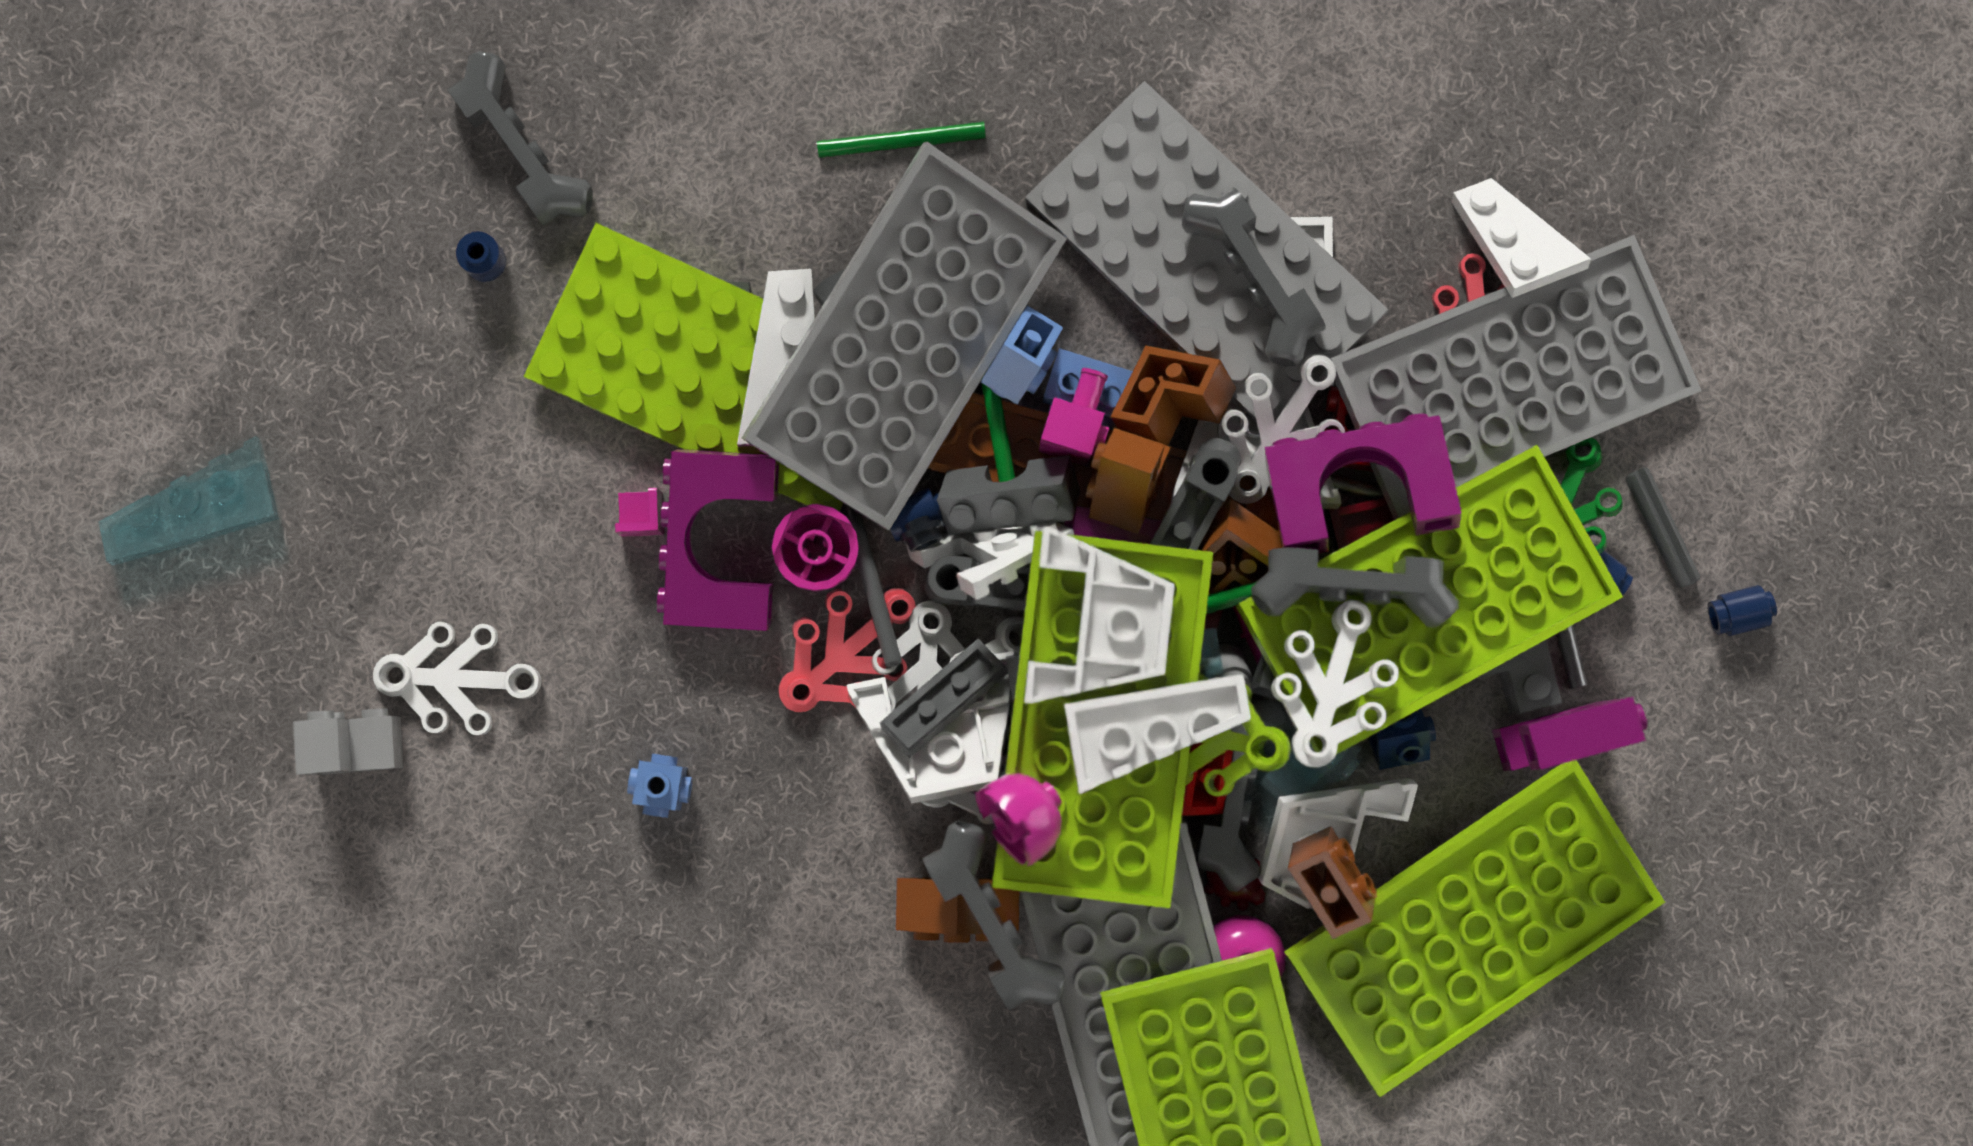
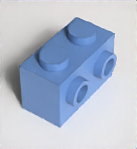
M1027 305L982 378L981 383L991 388L996 395L1007 398L1015 404L1019 403L1026 390L1034 395L1047 374V370L1057 356L1058 352L1052 349L1063 327Z
M1059 348L1042 403L1050 405L1048 410L1050 412L1054 397L1072 402L1082 368L1100 371L1108 375V378L1104 384L1097 411L1105 413L1101 425L1107 426L1109 430L1113 431L1116 425L1110 416L1133 371Z

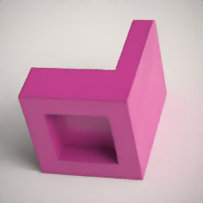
M648 488V492L618 493L619 523H615V532L621 537L664 535V527H661L663 493L658 488Z

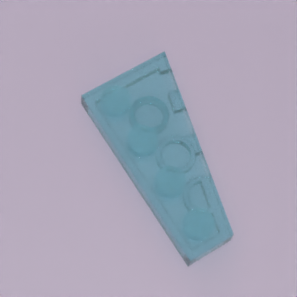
M254 436L243 442L244 446L227 456L224 453L210 460L208 462L209 466L188 477L183 475L170 482V487L154 496L146 495L100 520L99 527L106 562L114 566L279 519L261 440Z

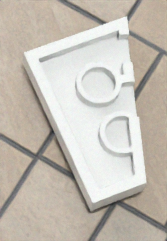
M1492 178L1453 193V206L1512 298L1588 269L1591 261L1590 257Z

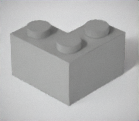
M388 708L361 710L362 718L345 719V712H334L333 710L307 712V720L293 721L296 775H327L404 768L401 717L388 716Z

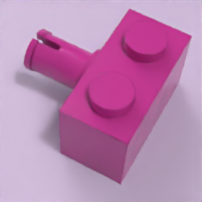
M1082 368L1072 402L1054 397L1041 437L1039 452L1054 457L1070 455L1073 463L1088 467L1091 456L1094 457L1100 442L1105 443L1109 427L1101 425L1105 413L1097 411L1108 375L1097 370Z

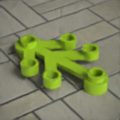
M1199 673L1198 675L1199 681L1209 680L1204 674ZM1245 684L1251 720L1242 723L1248 735L1234 732L1230 728L1200 741V743L1204 744L1189 753L1185 785L1192 781L1194 772L1228 749L1243 752L1244 754L1225 769L1212 770L1206 775L1204 786L1206 791L1212 796H1226L1230 794L1235 782L1256 768L1262 771H1275L1283 767L1288 761L1291 752L1288 737L1279 728L1266 727L1250 702L1252 692L1248 685ZM1268 740L1272 741L1276 747L1272 757H1268L1264 753V745ZM1217 775H1221L1225 780V786L1221 791L1214 787V779Z

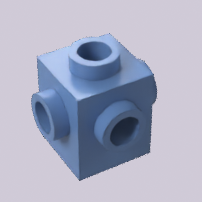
M652 754L651 762L639 761L638 769H631L627 793L634 795L632 804L643 805L642 814L668 818L669 810H681L682 802H689L693 778L687 777V767L677 766L678 757ZM655 777L662 778L665 783V788L660 794H655L650 789L651 780Z

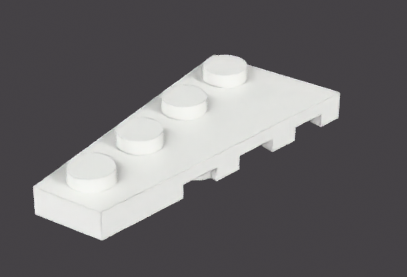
M811 269L768 271L738 436V447L752 446L741 438L815 319Z
M1243 674L1064 704L1079 794L1113 778L1116 779L1132 772V770L1152 761L1171 755L1184 747L1203 741L1251 720Z

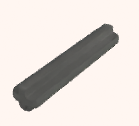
M1645 467L1626 476V481L1676 586L1684 588L1700 580V574L1650 470Z

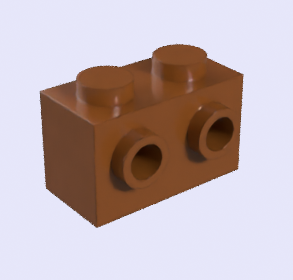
M1329 826L1293 843L1288 870L1330 936L1334 939L1372 922L1377 890L1370 876L1366 873L1361 874L1355 865V856L1348 841L1345 838L1339 839L1332 826Z

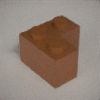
M1145 346L1110 417L1119 430L1168 446L1182 416L1220 424L1234 395L1236 386L1220 359Z
M1114 428L1107 444L1099 443L1092 461V468L1098 469V472L1092 475L1086 492V498L1092 500L1089 518L1138 534L1163 481L1171 447Z
M1232 499L1217 512L1197 549L1213 552L1208 595L1222 592L1233 580H1236L1241 585L1258 582L1269 572V550L1282 548L1280 534L1277 530Z
M897 878L896 931L913 932V940L935 941L939 940L940 934H944V942L970 943V934H975V941L989 942L962 893L945 902L932 878ZM978 879L981 885L989 882L992 886V879ZM993 888L1001 903V906L995 909L1003 923L1011 920L1019 933L1020 891Z

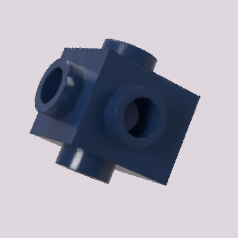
M1420 708L1368 737L1379 770L1430 760V742L1436 741V731L1431 716L1425 717Z

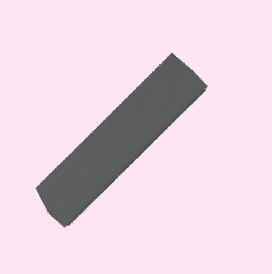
M977 639L880 721V727L911 758L1008 674V669Z

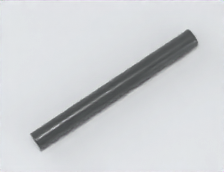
M844 505L842 507L843 513L857 533L859 544L857 564L885 666H896L902 663V658L862 514Z

